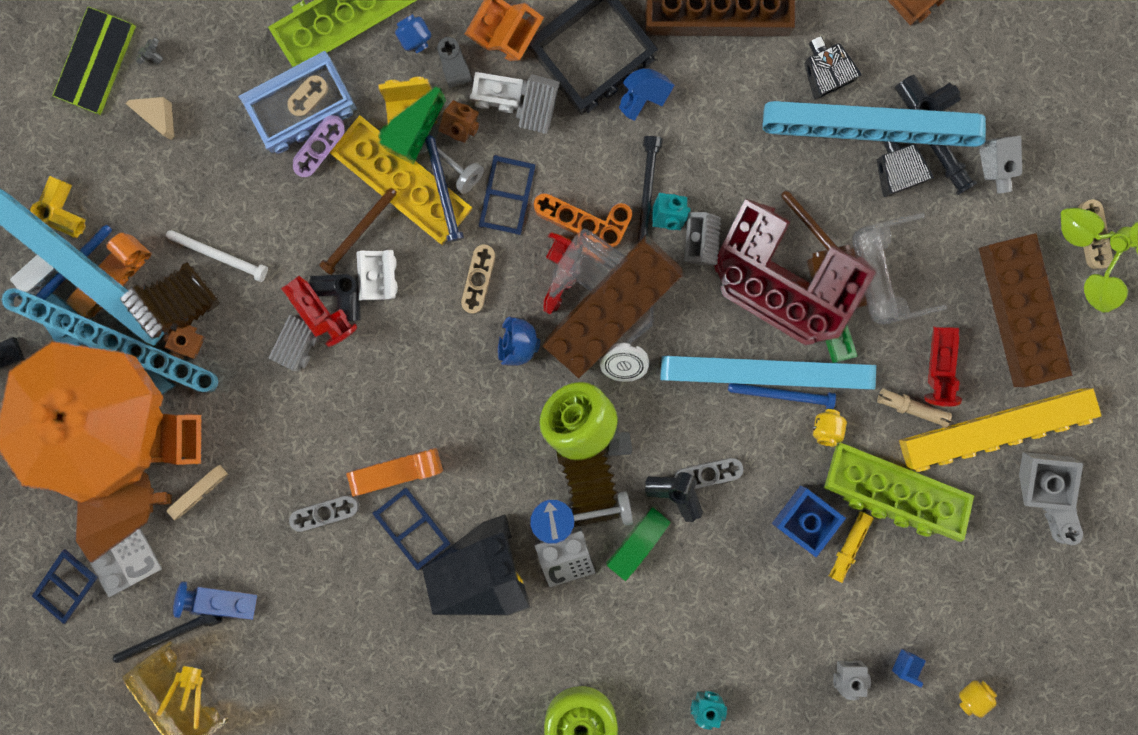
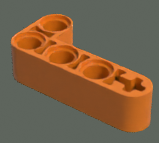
M546 193L538 195L534 200V210L540 218L608 250L614 249L619 245L632 217V210L623 203L613 206L606 221H603ZM545 201H548L549 207L554 210L556 205H558L559 208L556 211L555 218L552 217V210L545 209L544 212L541 211L539 203L544 204ZM622 210L627 214V219L623 222L617 221L614 218V213ZM564 211H569L573 214V219L567 223L563 222L560 219V214ZM584 222H592L595 225V230L591 233H585L581 228ZM607 232H613L617 236V240L609 244L605 242L603 235Z
M119 233L108 242L107 249L111 253L99 267L124 286L129 280L128 277H132L144 265V260H148L151 257V252L134 236ZM79 288L67 299V304L78 315L88 319L93 318L103 308Z
M433 448L428 451L386 461L382 464L379 463L346 473L353 497L415 479L435 476L443 472L438 450Z

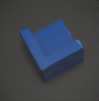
M901 649L892 671L899 678L922 688L924 683L918 677L926 660Z

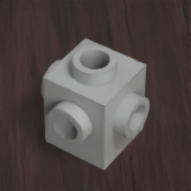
M837 661V673H834L833 676L834 687L848 700H858L859 697H867V689L871 687L868 667L862 661Z

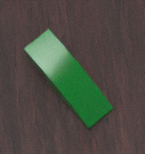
M652 506L606 562L607 567L626 582L655 546L671 522Z

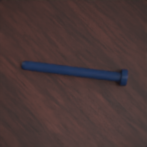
M430 135L426 137L425 142L449 235L446 236L447 242L459 241L464 239L463 232L458 231L435 138Z

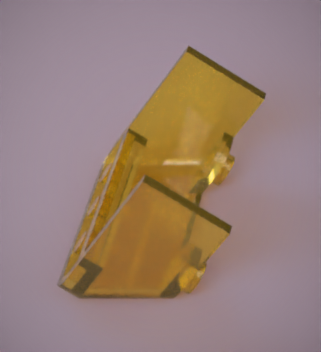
M171 641L141 661L122 677L129 691L162 735H212L229 721L227 717L220 719V714L214 707H202L200 704L199 727L194 729L195 696L190 691L186 709L181 711L180 707L185 689L180 687V683L162 715H157L177 673L174 668L177 666L176 661L178 658L174 651L170 649L173 645Z

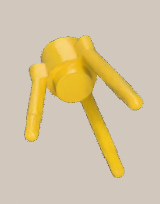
M183 666L181 673H176L175 680L157 712L158 716L162 715L179 683L180 687L185 689L180 707L181 711H185L190 691L194 690L196 686L194 729H198L201 686L203 682L201 669Z

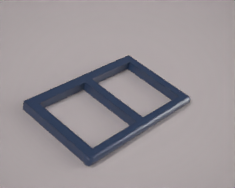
M497 155L493 156L479 221L480 228L485 227L521 235L536 164ZM497 162L530 169L524 196L492 189ZM490 194L523 201L517 229L484 222Z
M407 487L372 513L417 571L451 544ZM403 495H406L423 517L397 537L379 514ZM427 521L443 541V544L417 563L401 543V540L423 522Z
M64 549L32 597L62 624H66L98 577ZM64 559L89 579V582L80 594L75 592L55 574ZM50 580L74 600V603L65 615L41 595Z

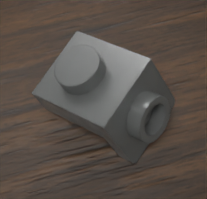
M618 421L615 434L607 445L608 456L632 454L630 433H619Z

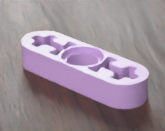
M330 115L324 118L293 158V170L298 176H311L342 138L345 129L340 117ZM335 123L338 124V125H337V128H338L339 131L333 130V131L329 134V140H328V139L325 137L326 134L329 132V126H328V124H330V125H332V126H333ZM322 141L326 147L322 152H316L311 148L312 143ZM309 153L312 156L308 161L309 168L303 167L301 169L299 161L304 163Z

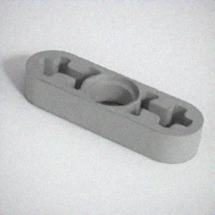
M726 458L681 468L676 471L674 478L680 472H686L694 476L693 470L697 469V477L700 481L694 488L697 489L740 478L743 474V465L735 458ZM730 462L734 466H738V469L734 471V475H731L730 472H723V478L719 479L720 472L716 465L721 464V469L728 468ZM706 467H711L715 471V476L710 481H705L701 476L702 470Z
M345 495L298 509L289 518L290 526L295 531L302 532L352 517L359 510V501L355 496ZM345 500L348 503H353L354 507L350 509V513H348L347 509L337 512L339 517H336V508L332 503L335 502L336 507L344 505ZM322 506L328 507L331 511V516L327 520L319 517L318 511ZM299 514L302 517L313 515V519L304 522V526L301 523H296Z

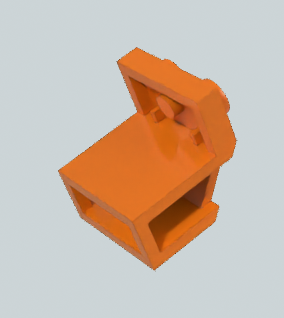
M483 0L465 35L489 51L499 50L507 54L504 59L517 61L521 59L544 17L526 3L510 6L504 0ZM525 11L531 15L527 20L522 18Z
M162 414L163 417L160 425L157 426L155 441L149 453V456H151L150 463L165 462L175 465L201 464V415Z

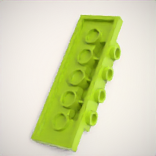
M303 0L291 7L293 13L268 26L292 67H295L323 51L328 53L417 0H313L308 4Z
M838 443L836 445L824 486L825 489L844 496L843 500L848 501L851 508L857 510L866 508L871 510V515L876 518L885 519L888 517L894 520L896 526L916 528V533L921 536L930 537L938 533L958 542L965 540L974 495L846 444Z

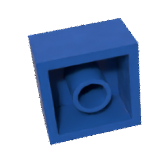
M800 485L771 524L813 556L817 557L846 518L810 490Z

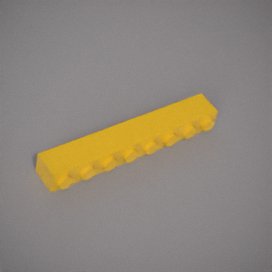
M1080 388L953 424L946 428L943 427L900 439L899 443L906 467L915 469V472H921L930 469L929 465L935 463L939 465L950 464L953 462V458L961 456L962 459L976 456V452L985 450V452L999 450V445L1008 443L1011 446L1023 443V439L1031 437V439L1047 436L1046 432L1048 431L1063 432L1069 430V426L1073 424L1078 426L1093 423L1092 419L1101 417V412L1094 388Z

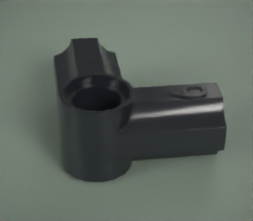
M914 74L895 86L896 91L908 109L921 110V107H923L927 111H945L961 100L960 91L956 85L951 83L946 84L928 96Z
M356 275L310 276L309 285L318 297L337 296L338 310H343L347 316V321H361L358 277ZM347 278L352 282V288L349 291H346L343 286Z
M680 472L676 478L647 477L645 481L647 497L669 498L677 504L685 522H694L696 519L701 518L703 514L694 489L697 480L691 474Z

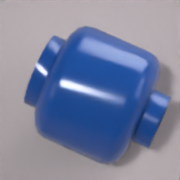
M412 14L397 23L398 28L395 30V35L405 51L415 50L418 53L428 47L427 41L431 38V32L422 17H414Z

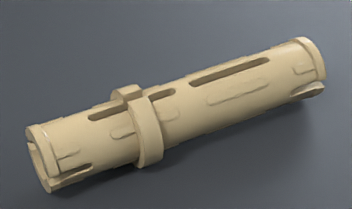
M883 388L880 394H883L884 397L878 395L877 402L895 408L899 413L903 414L906 412L945 428L950 423L944 419L949 421L952 419L951 413L912 400L910 396L905 394L901 396Z

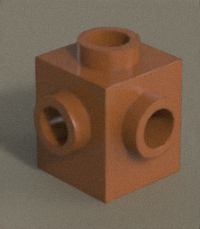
M452 100L443 112L439 132L450 136L454 140L465 143L470 136L474 137L480 125L477 122L479 112L473 110L468 105Z
M185 324L183 329L178 327L176 332L170 329L168 334H165L163 341L167 342L165 348L170 349V355L180 359H184L185 356L196 359L205 336L195 333L197 328ZM182 337L186 338V343L184 345H181L180 343Z

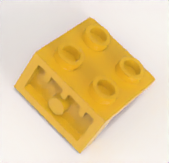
M413 77L409 81L388 80L385 84L378 85L379 91L386 102L388 123L392 118L432 90L428 79Z

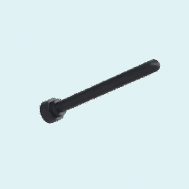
M644 136L643 147L647 156L637 244L645 235L648 236L656 154L659 153V149H662L663 138L657 136Z
M201 614L193 620L116 653L113 656V661L120 663L203 625L213 627L222 622V616Z

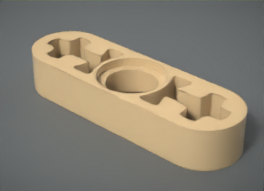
M1094 199L1081 203L1078 208H1094L1095 213L1102 218L1105 227L1100 232V235L1108 234L1103 205ZM1109 238L1096 242L1093 241L1090 245L1084 247L1086 262L1092 269L1107 268L1113 260ZM1102 244L1101 248L1092 249V246ZM1098 254L1100 256L1103 255L1104 260L1095 261V257L1098 256Z
M488 245L478 246L473 253L461 301L463 309L470 314L480 312L484 306L496 258L494 250ZM484 250H488V255L491 256L484 263V267H489L488 272L481 268L474 269L475 264L480 266L481 258L478 257V253H483ZM475 273L485 275L486 280L482 286L473 285L472 277ZM469 287L477 291L483 290L482 295L477 293L476 301L479 302V306H474L473 310L469 309L470 305L466 303L467 299L471 300L473 292H468Z
M221 465L215 467L170 506L166 512L174 521L179 519L203 498L202 495L204 493L207 495L224 480L228 473Z

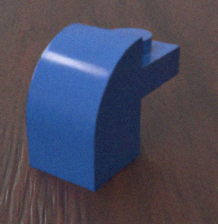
M637 70L631 73L623 82L629 90L622 97L619 109L627 118L635 121L647 100L663 106L675 85L665 75L655 70Z

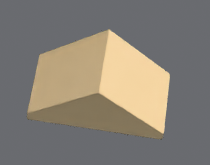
M164 97L127 101L126 104L158 132L170 140L173 139L174 127L172 103Z

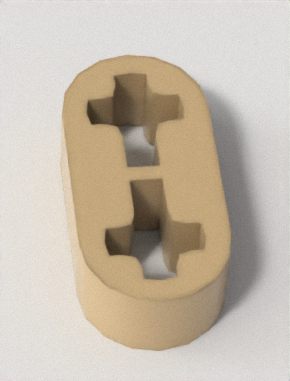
M316 75L307 78L289 98L287 104L289 111L298 117L307 116L327 95V82ZM315 82L318 84L321 82L320 88L322 91L320 93L315 91L309 96L308 94L313 89L311 83ZM307 97L308 99L303 104L305 110L301 111L298 109L295 111L296 104L294 102L296 100L301 102Z

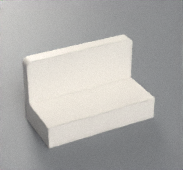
M36 255L10 280L17 289L35 296L58 271L40 256ZM21 295L16 296L19 300H22Z

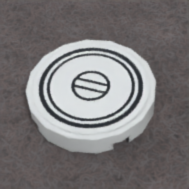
M628 343L612 345L600 358L601 371L607 377L616 381L628 382L642 378L647 373L649 367L647 353L638 346L636 348L630 347Z

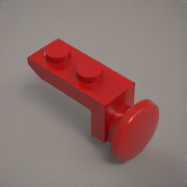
M550 232L547 236L554 242L545 258L561 267L543 300V311L550 315L553 311L556 312L562 303L560 296L563 290H568L574 279L571 275L578 262L570 259L568 256L571 250L580 253L581 250L575 242L553 232Z
M296 277L281 288L315 337L328 332L331 337L325 343L328 347L341 343L356 331V323L350 325L342 309L330 314L309 283L302 277Z
M933 326L928 384L933 388L934 392L924 395V400L929 404L954 407L962 403V398L956 395V391H959L960 381L955 377L959 346L958 327Z

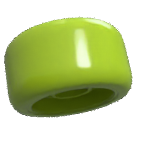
M574 382L558 389L547 400L540 415V430L544 439L559 454L574 460L587 459L601 452L610 443L617 428V412L612 402L599 388L586 382Z
M575 686L565 689L551 701L546 711L544 734L618 735V724L614 707L603 693L594 688ZM578 725H584L588 728L585 731L575 730Z

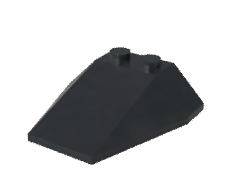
M505 514L482 522L422 568L432 615L508 616L531 608L525 585L518 581L508 539L512 538Z

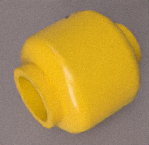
M826 409L825 413L816 415L812 435L817 439V443L835 447L837 443H841L844 439L847 421L844 417L840 416L839 411Z
M973 680L960 691L959 698L962 702L959 705L967 715L971 716L974 714L982 718L997 705L995 699L997 694L985 681L980 683L977 680Z

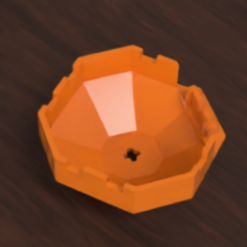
M51 342L9 371L0 413V453L23 486L92 497L109 496L150 467L151 456H149L151 442L155 441L158 426L156 416L158 406L162 405L163 395L136 356L109 350ZM56 411L66 412L67 415L64 417L65 422L63 424L61 422L55 423Z

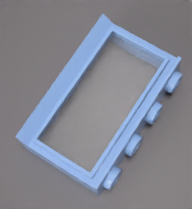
M326 51L238 96L252 119L266 149L271 153L276 152V154L288 150L289 145L295 141L303 142L309 139L310 134L317 129L327 116L335 115L345 120L351 117L353 111L357 109ZM316 75L323 78L328 84L327 95L307 116L298 117L292 114L287 105L292 94L310 76ZM312 82L311 86L313 89L308 95L311 96L315 91L320 93L322 91L320 88L322 83ZM305 97L301 102L296 100L294 102L296 104L294 110L300 109L304 111L305 107L303 104L308 98Z

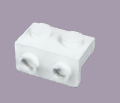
M475 72L470 100L472 103H475L477 108L489 109V106L499 107V111L513 113V110H517L521 102V89L524 81L522 79Z
M393 250L357 252L359 300L395 299L398 286L394 275L396 258Z

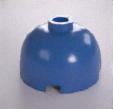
M509 316L502 325V328H506L503 339L499 337L498 358L502 361V365L520 366L528 363L534 356V353L539 351L540 339L537 338L534 327L526 320Z

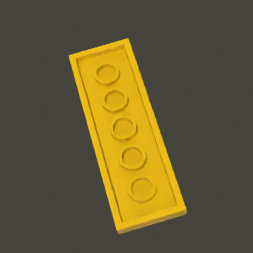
M359 115L330 151V154L381 196L389 188L395 189L397 191L396 196L390 203L443 246L447 241L446 236L449 235L435 177L418 162L415 161L414 165L387 152L379 144L380 139L378 137L380 131ZM447 187L458 227L473 208Z

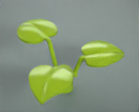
M1081 208L1063 209L1060 213L1061 229L1064 238L1069 243L1085 247L1090 245L1094 238L1097 240L1110 238V245L1116 251L1104 276L1092 274L1084 284V294L1088 302L1095 309L1108 313L1121 306L1128 295L1125 283L1119 278L1109 276L1124 251L1130 247H1136L1138 254V221L1132 228L1122 227L1116 233L1110 231L1108 234L1099 235L1105 227L1099 215Z

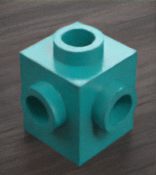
M659 193L652 207L653 227L681 231L685 221L687 222L688 213L691 212V208L687 207V197Z
M697 691L696 700L693 699L691 703L690 714L693 715L695 723L699 727L707 730H712L713 727L720 729L721 721H725L727 716V706H725L719 694L712 691H705V693Z

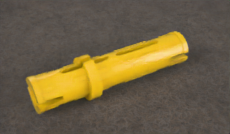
M861 511L859 512L844 546L836 554L838 557L828 575L829 577L843 583L851 564H854L856 561L854 560L856 553L874 520L872 516Z

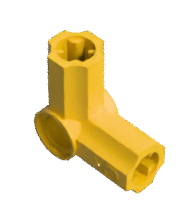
M49 176L39 201L31 206L30 211L49 227L78 238L86 227V219L62 209L72 185ZM48 209L49 215L47 218H44V212Z

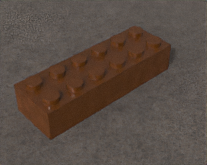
M645 0V34L647 36L789 37L795 28V0Z
M1037 233L980 247L979 252L1013 386L1025 388L1073 376Z
M645 235L546 337L543 347L579 379L682 277V268L650 237Z

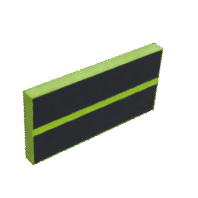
M88 6L56 85L53 97L101 115L136 26Z

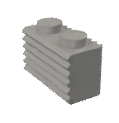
M531 74L528 81L524 80L521 95H524L525 98L523 104L519 103L516 118L520 119V128L547 134L556 102L559 81Z
M707 212L688 213L684 252L685 262L698 265H716L718 263L716 260L719 254L717 250L720 244L718 240L721 234L719 232L721 230L719 227L721 225V217Z
M289 315L268 359L293 371H300L301 368L304 369L310 360L308 353L312 346L315 347L321 335L315 337L303 319L295 315Z

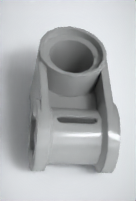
M1043 508L1047 512L1045 517L1048 520L1052 537L1056 542L1076 545L1082 541L1083 531L1078 519L1077 508L1076 511Z

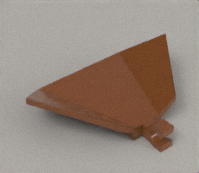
M143 471L139 481L109 496L83 503L78 501L77 544L89 562L93 563L145 525L150 513H153V505L172 504V494H167V492L154 493L149 476Z

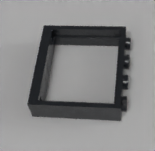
M578 0L536 33L528 45V49L551 78L560 82L559 88L580 115L585 112L590 113L592 110L594 111L599 106L598 102L604 97L607 99L611 98L618 91L617 87L631 73L642 67L647 69L656 61L657 47L619 0L606 1L645 51L584 99L579 96L542 48L603 0Z

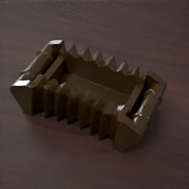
M188 262L181 265L179 272L174 270L173 274L170 273L168 278L165 276L163 282L158 279L156 284L151 282L150 287L144 283L143 288L135 285L120 299L127 308V311L133 315L141 325V329L145 330L151 339L159 338L162 331L167 335L170 329L176 332L178 327L183 329L186 323L191 325L194 319L197 321L200 315L203 317L205 312L212 311L220 304L218 296L213 294L212 288L206 286V281L201 280V275L196 273L194 266H190Z
M605 448L598 454L582 460L566 458L556 451L558 464L564 466L562 473L565 474L564 478L568 480L567 486L571 487L568 490V494H571L569 497L571 501L569 508L572 509L573 515L617 507L615 504L618 500L614 496L618 491L614 489L616 482L612 480L615 474L608 471L612 465L606 463L609 457L604 456ZM619 513L574 521V527L618 519Z

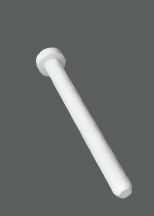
M173 230L166 233V237L169 240L252 274L254 279L259 282L265 279L268 272V267L262 264L257 267Z

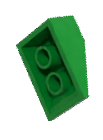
M438 87L433 88L392 118L388 125L382 127L378 137L380 139L379 144L387 152L414 165L426 137L432 130L446 102L441 89Z

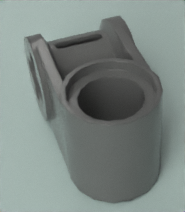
M451 37L441 39L437 49L449 89L471 82L472 78L467 63L463 58L457 41ZM447 47H451L452 55L447 54Z

